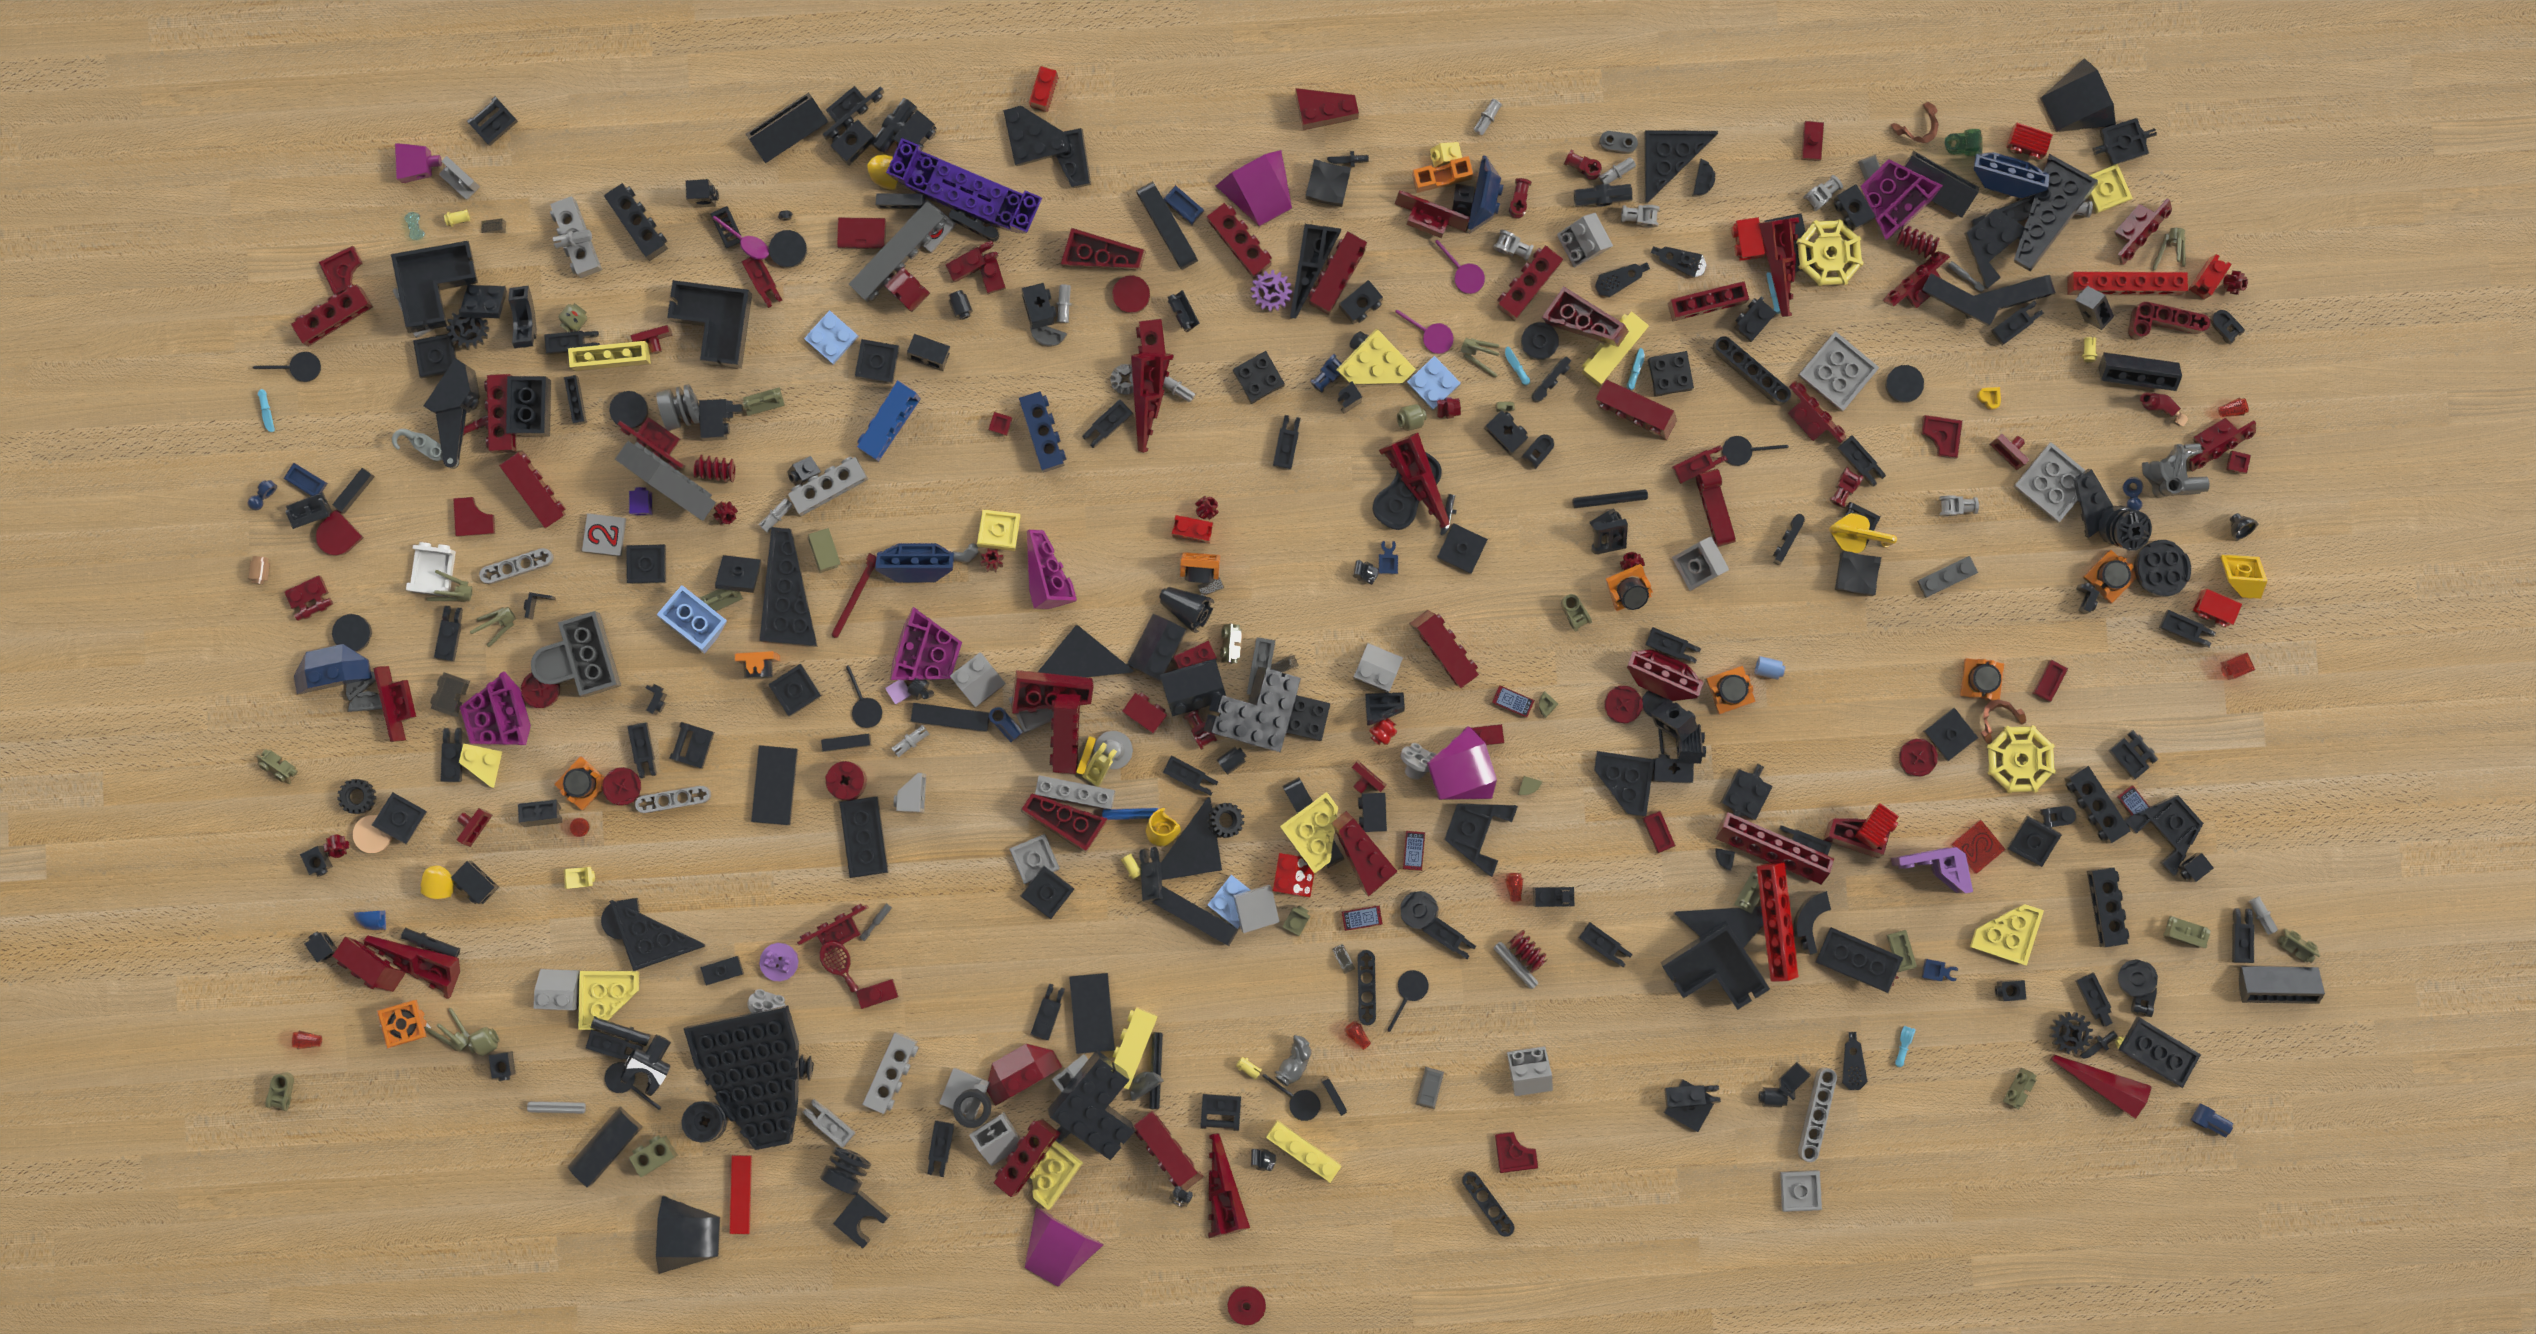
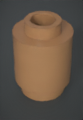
M252 557L248 573V579L252 580L251 583L263 585L264 581H268L269 558Z

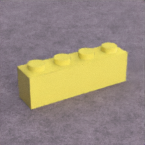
M1632 311L1628 316L1624 314L1619 320L1629 330V333L1619 347L1600 343L1594 351L1596 353L1594 358H1588L1582 365L1585 368L1582 374L1598 387L1601 386L1649 327Z
M645 341L568 348L569 366L574 371L651 364L649 345Z
M1136 1008L1135 1011L1131 1010L1127 1019L1130 1022L1128 1029H1123L1120 1037L1123 1040L1121 1047L1117 1046L1113 1057L1116 1058L1114 1063L1127 1071L1130 1080L1124 1088L1128 1090L1158 1018L1157 1015L1140 1008Z
M1278 1120L1266 1135L1267 1139L1330 1183L1341 1168V1164Z

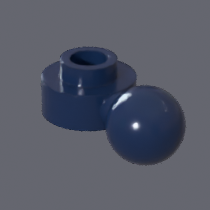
M2137 477L2128 478L2123 484V491L2130 497L2127 501V507L2139 511L2142 508V501L2138 498V495L2142 492L2144 486L2143 482ZM2135 483L2137 488L2132 489L2130 484Z
M272 480L262 481L257 487L258 495L251 496L248 499L247 504L251 510H260L264 504L263 500L269 498L276 491L277 485Z

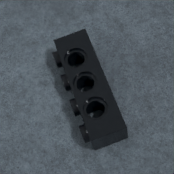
M621 183L603 195L649 261L668 249L665 244L668 242L661 232L657 233L655 227H657L656 223L651 217H646L644 212L647 210L640 201L638 203L633 197L636 194L630 186L626 187ZM626 202H631L630 208L624 210L623 205ZM637 217H641V223L638 225H634V220ZM652 233L650 240H644L645 234Z
M2083 766L2064 778L2067 782L2065 784L2067 789L2076 796V803L2082 810H2085L2088 815L2086 816L2087 820L2092 826L2095 825L2098 830L2097 835L2102 842H2106V844L2113 843L2131 831L2089 766ZM2084 784L2089 788V792L2086 795L2082 792ZM2095 800L2099 803V809L2097 811H2095L2092 807V804ZM2105 817H2108L2110 820L2108 827H2105L2103 824Z
M2115 867L2087 871L2100 947L2106 948L2128 944L2129 931L2125 928L2124 923L2126 913L2121 905L2123 895L2118 888V871H2115ZM2104 883L2109 885L2107 893L2102 889ZM2108 902H2111L2113 905L2111 912L2106 910ZM2111 921H2114L2116 924L2114 931L2109 929Z

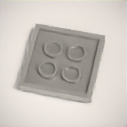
M1835 331L1798 376L1843 412L1879 367Z
M2050 442L2013 487L2054 521L2059 523L2078 500L2073 479L2083 473L2085 469Z

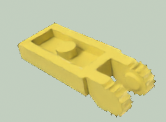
M1104 742L1093 755L1082 776L1097 787L1102 783L1117 753L1113 749L1108 757L1103 755L1102 753L1107 746Z

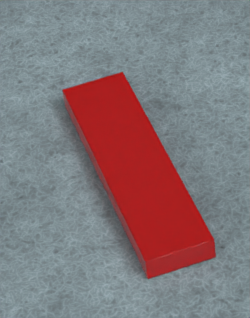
M732 1155L730 1234H750L752 1155Z

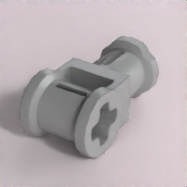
M1832 175L1825 184L1821 183L1814 187L1803 198L1811 203L1814 207L1813 210L1816 212L1831 199L1833 193L1843 189V185L1835 175Z
M1623 205L1621 222L1635 221L1636 225L1643 227H1658L1657 212L1660 211V207L1656 205H1639L1637 208H1628L1626 205Z
M1500 230V237L1493 248L1500 253L1510 256L1514 254L1519 255L1527 261L1534 245L1524 244L1520 242L1521 238L1513 233Z
M1953 495L1939 497L1942 508L1940 516L1962 515L1963 512L1978 514L1979 501L1977 497H1973V499H1963V496L1957 497Z

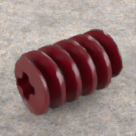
M1903 225L1897 237L1896 247L1903 243V250L1910 246L1911 253L1917 249L1918 256L1922 252H1925V259L1929 255L1933 256L1940 238L1936 237L1933 240L1932 234L1926 237V232L1922 231L1919 234L1917 228L1911 232V226H1907L1904 229Z
M700 455L699 459L695 461L694 478H698L700 475L701 479H705L707 476L709 480H713L714 477L716 481L723 479L724 482H728L730 479L733 483L735 480L736 466L732 458L729 464L724 457L721 463L718 457H715L713 462L709 455L706 461L703 455Z
M1521 930L1508 942L1511 943L1509 950L1516 949L1514 956L1521 954L1522 956L1519 961L1526 960L1525 968L1532 966L1530 973H1533L1548 959L1544 960L1546 953L1539 954L1540 947L1534 948L1535 941L1528 943L1531 937L1529 935L1523 937L1525 930Z

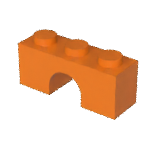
M1469 156L1450 160L1448 164L1440 167H1432L1430 165L1414 169L1412 177L1416 193L1472 180L1473 171Z

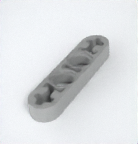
M538 549L486 566L481 569L479 576L484 583L494 584L549 566L553 562L554 556L548 549ZM543 552L549 556L546 558V562L538 560L536 561L538 565L535 564L534 558L542 557ZM524 558H528L531 561L530 566L526 569L521 566V561ZM506 564L512 566V572L508 575L503 573V567ZM496 567H498V572L501 575V577H499L498 574H495L491 576V580L485 578V575H487L488 570L489 572L494 573L497 572Z
M695 786L644 795L636 800L635 807L641 813H651L702 804L710 800L711 791L705 786ZM700 789L707 793L703 800L701 797H694V802H692V794L700 793ZM682 792L688 796V800L685 803L678 801V795ZM661 796H667L669 799V803L665 807L659 804ZM652 797H655L654 803L656 809H654V805L646 806V810L644 809V807H640V804L643 803V799H645L646 802H652Z

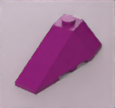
M1029 529L1027 531L1029 592L1034 609H1052L1076 602L1077 598L1073 583L1070 578H1066L1062 570L1064 568L1062 563H1058L1053 554L1055 550L1044 530Z

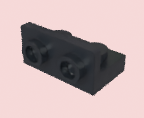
M1762 296L1758 300L1754 298L1747 306L1750 310L1746 314L1742 312L1735 320L1737 325L1734 328L1750 342L1756 338L1777 313L1763 301L1764 298Z

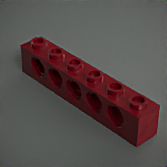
M1729 812L1721 821L1715 839L1767 862H1785L1786 870L1820 885L1823 884L1831 873L1834 858Z

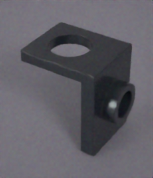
M529 592L528 599L524 602L525 618L533 620L537 597L556 600V597Z
M1796 1062L1779 1078V1088L1794 1100L1796 1099L1795 1090L1811 1074Z

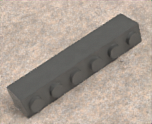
M926 202L857 274L849 285L865 301L875 300L880 294L878 291L883 286L885 287L893 275L902 267L905 268V263L909 259L912 260L919 253L918 249L922 244L926 246L932 239L931 235L935 231L939 232L945 226L944 222L946 219L929 202Z

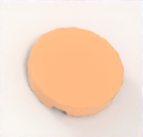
M368 815L361 818L353 830V840L356 846L366 853L384 851L393 838L372 826L378 815Z

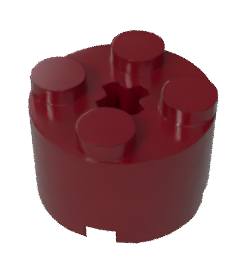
M904 267L885 285L911 312L930 294Z
M841 761L834 764L825 776L828 791L834 797L842 800L858 798L863 794L867 784V775L863 768L849 761ZM844 777H850L849 785L843 784Z

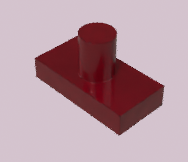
M1804 122L1801 160L1821 161L1824 122Z
M997 258L980 269L988 294L1006 289Z
M665 325L630 336L632 342L645 341L649 345L650 353L658 354L662 352L659 339L673 336L671 328Z
M2001 433L1989 444L2016 470H2019L2029 461L2020 451V448L2025 444L2024 439L2020 436H2016L2012 441H2009Z
M1502 724L1471 728L1485 742L1486 746L1505 743Z
M1359 760L1351 767L1361 775L1360 779L1353 786L1359 793L1362 794L1370 784L1379 792H1382L1387 786Z
M481 808L477 809L472 818L466 813H462L458 817L457 822L465 828L456 840L463 845L471 847L493 815Z
M894 979L856 991L861 1009L899 997Z

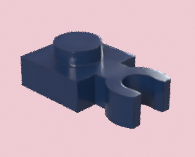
M1382 541L1381 548L1384 554H1379V574H1398V555H1393L1396 543L1392 541V548L1387 549L1385 541Z
M1925 959L1922 978L1942 981L1943 976H1945L1949 981H1956V978L1950 976V971H1958V968L1953 966L1945 968L1946 962Z

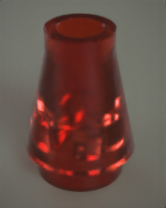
M2239 397L2218 407V412L2221 418L2244 416L2245 413L2249 412V407L2246 399Z
M1522 873L1506 874L1505 883L1511 902L1522 901L1524 881Z
M1355 1020L1345 1027V1035L1362 1050L1371 1044L1361 1023H1357Z
M301 1030L293 1032L292 1047L297 1048V1050L321 1047L322 1035Z

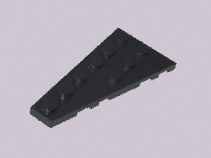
M2051 154L2048 156L2047 164L2043 173L2049 174L2048 189L2035 195L2030 215L2014 258V263L2030 272L2098 184L2097 179Z
M771 527L759 641L818 647L792 529Z

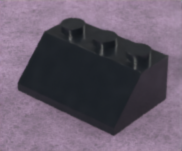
M507 376L506 433L530 437H550L551 380L546 376Z
M1152 614L1127 665L1161 682L1160 675L1166 673L1187 629Z
M1216 659L1160 675L1172 717L1210 706L1213 694L1226 696Z

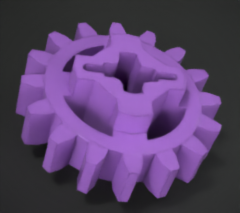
M1274 270L1271 271V274L1264 271L1263 277L1258 274L1257 278L1259 281L1253 280V285L1256 287L1251 288V292L1255 293L1252 295V299H1257L1255 305L1261 304V310L1268 307L1269 312L1272 311V308L1279 311L1280 305L1285 308L1286 304L1284 301L1290 302V298L1287 295L1292 294V290H1288L1291 287V283H1286L1288 277L1281 278V272L1275 275ZM1273 279L1271 282H1264L1266 280ZM1279 283L1283 285L1284 292L1279 289ZM1275 288V293L1268 294V289ZM1259 290L1264 293V299L1260 297ZM1272 300H1279L1278 302L1270 303Z

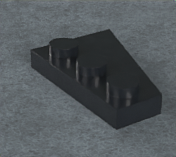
M1083 129L1064 131L1067 134L1070 152L1056 157L1073 189L1091 185Z
M2088 468L2074 478L2073 481L2077 499L2081 505V518L2086 529L2084 530L2085 537L2090 538L2099 531V521L2103 513L2113 507V504L2093 470Z

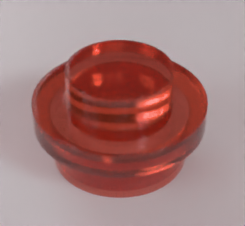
M576 818L570 824V831L576 837H583L589 832L590 825L584 818Z

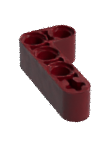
M2142 302L2132 310L2128 334L2131 339L2140 340L2150 333L2152 325L2191 334H2200L2209 328L2210 319L2204 314L2152 302ZM2140 308L2146 310V316L2140 313ZM2159 312L2165 315V320L2159 318ZM2177 316L2183 318V324L2177 321ZM2136 326H2139V327L2142 328V330H2143V333H2142V334H2139V333L2136 331Z
M1714 469L1698 474L1696 476V483L1716 546L1721 547L1735 543L1734 530L1720 487L1722 486L1720 471Z

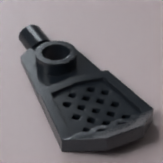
M1653 246L1651 250L1652 254L1659 256L1661 262L1693 278L1703 275L1707 266L1702 254L1684 251L1694 255L1691 262L1693 265L1690 267L1687 265L1685 268L1684 265L1678 263L1682 256L1681 252L1684 250L1666 246L1662 249ZM1668 253L1672 254L1673 259H1667L1666 255Z
M1646 262L1640 266L1632 264L1600 274L1595 288L1599 295L1610 298L1640 279L1642 273L1649 270L1650 267ZM1633 271L1635 273V276L1630 277L1628 275V272Z
M1849 1032V1041L1845 1044L1842 1083L1849 1090H1860L1868 1082L1861 1043L1857 1041L1856 1032ZM1851 1048L1856 1049L1855 1055L1850 1054Z

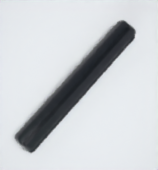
M1646 489L1577 497L1573 498L1572 503L1574 508L1641 501L1648 499V492Z
M1153 1032L1151 1072L1161 1076L1163 1033ZM1161 1084L1150 1091V1109L1160 1108Z

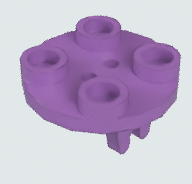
M771 944L764 949L760 956L759 964L761 971L772 981L788 980L798 968V954L787 944Z

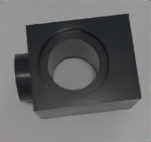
M316 846L300 854L309 875L320 877L328 873L327 869L333 867L327 853L324 851V846ZM317 857L321 862L319 867L314 865V860Z
M2195 853L2183 862L2179 869L2181 870V876L2186 881L2197 882L2214 867L2203 853Z
M317 931L308 937L309 941L304 943L317 963L326 961L337 949L327 932L319 933Z
M2025 980L1997 981V986H1995L1996 997L1999 998V1001L2003 1002L2027 1000ZM2011 985L2014 991L2011 996H2008L2006 988Z
M513 1051L489 1055L492 1079L498 1078V1081L510 1080V1076L516 1074ZM500 1062H504L506 1064L505 1072L500 1071Z

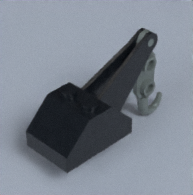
M455 358L423 405L436 414L440 444L423 433L399 429L392 436L393 446L397 450L400 449L397 439L403 435L409 439L415 449L434 461L443 460L446 467L450 469L457 468L459 466L466 414L474 410L479 404L480 392L475 370Z

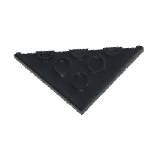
M1645 130V204H1648L1718 135V131Z
M1076 624L1038 672L1090 678L1133 673L1134 670Z
M1211 797L1205 800L1162 860V880L1222 870L1217 835L1212 833L1213 830L1208 827L1210 823H1207L1209 819L1208 814L1212 812Z
M609 901L633 971L705 947V943L617 901Z
M1761 906L1755 907L1752 914L1742 908L1674 912V915L1699 937L1726 921L1743 948L1764 925Z

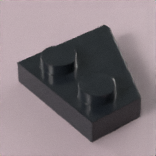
M1404 692L1366 693L1367 726L1404 712Z

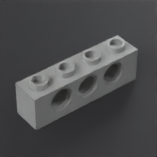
M572 196L550 204L552 208L550 214L553 221H557L559 228L556 230L559 236L568 234L570 231L574 233L587 230L578 204ZM567 217H572V221L569 224H564V220ZM592 241L578 243L576 246L569 245L563 247L567 257L570 256L572 263H570L573 274L583 278L602 271ZM584 251L585 257L577 259L578 254Z
M848 457L841 462L840 466L836 468L832 466L824 471L825 474L820 477L818 475L808 479L809 483L793 487L791 489L792 492L788 495L797 512L803 516L869 480L856 457ZM843 471L849 472V477L846 480H840V474ZM825 481H832V487L830 489H823V484ZM809 490H815V496L812 499H807L806 493Z
M1039 775L1035 794L1112 810L1116 791Z
M898 1032L894 1033L862 1105L882 1114H885L887 1110L891 1111L895 1102L892 1098L895 1092L899 1093L903 1084L900 1080L903 1075H907L911 1067L908 1064L911 1057H915L919 1049L916 1046L918 1041ZM898 1050L905 1054L903 1061H898L895 1057ZM890 1068L895 1069L897 1072L895 1079H891L887 1075V1071ZM881 1086L888 1088L889 1094L887 1097L880 1095L879 1089Z

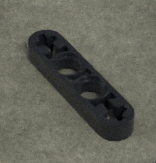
M1362 950L1357 958L1358 1017L1362 1024L1368 1026L1376 1020L1375 955L1370 950ZM1364 953H1368L1370 957L1372 956V960L1368 961V967L1372 966V970L1360 969L1361 966L1365 967V962L1361 960ZM1364 972H1369L1372 975L1371 982H1362L1361 975ZM1364 992H1370L1373 996L1372 1000L1368 1003L1363 1002L1361 999ZM1361 1005H1373V1009L1369 1008V1014L1373 1015L1369 1022L1362 1018V1015H1365V1008L1361 1009Z
M1474 1171L1465 1172L1462 1177L1463 1185L1501 1236L1508 1237L1512 1235L1515 1230L1513 1222L1481 1178ZM1468 1175H1470L1471 1177H1476L1474 1179V1182L1477 1184V1186L1480 1183L1482 1184V1186L1478 1187L1473 1193L1471 1190L1475 1188L1472 1186V1184H1466V1182L1468 1181ZM1481 1190L1488 1193V1198L1485 1201L1477 1199V1194ZM1492 1206L1499 1208V1215L1496 1217L1489 1215L1488 1211ZM1504 1215L1505 1218H1503L1502 1220L1506 1225L1510 1223V1231H1501L1503 1227L1500 1224V1222L1498 1221V1223L1495 1224L1494 1221L1499 1220Z

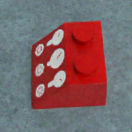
M1279 853L1273 891L1311 897L1315 873L1303 857Z

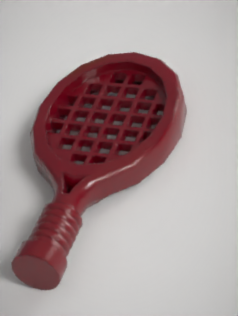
M837 941L825 942L819 952L822 966L829 973L842 976L850 992H855L859 987L849 975L851 957L848 950Z

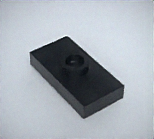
M739 956L701 967L706 986L744 974Z

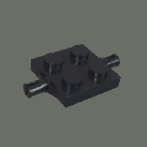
M2134 118L2101 129L2100 134L2103 145L2093 147L2092 150L2094 155L2105 152L2108 155L2111 166L2148 155L2147 138L2157 136V132H2155V128L2144 131L2140 127L2138 118Z
M1757 764L1753 773H1747L1741 769L1736 770L1720 802L1728 806L1733 811V815L1738 817L1740 815L1747 816L1753 820L1757 819L1773 787L1760 778L1764 766Z

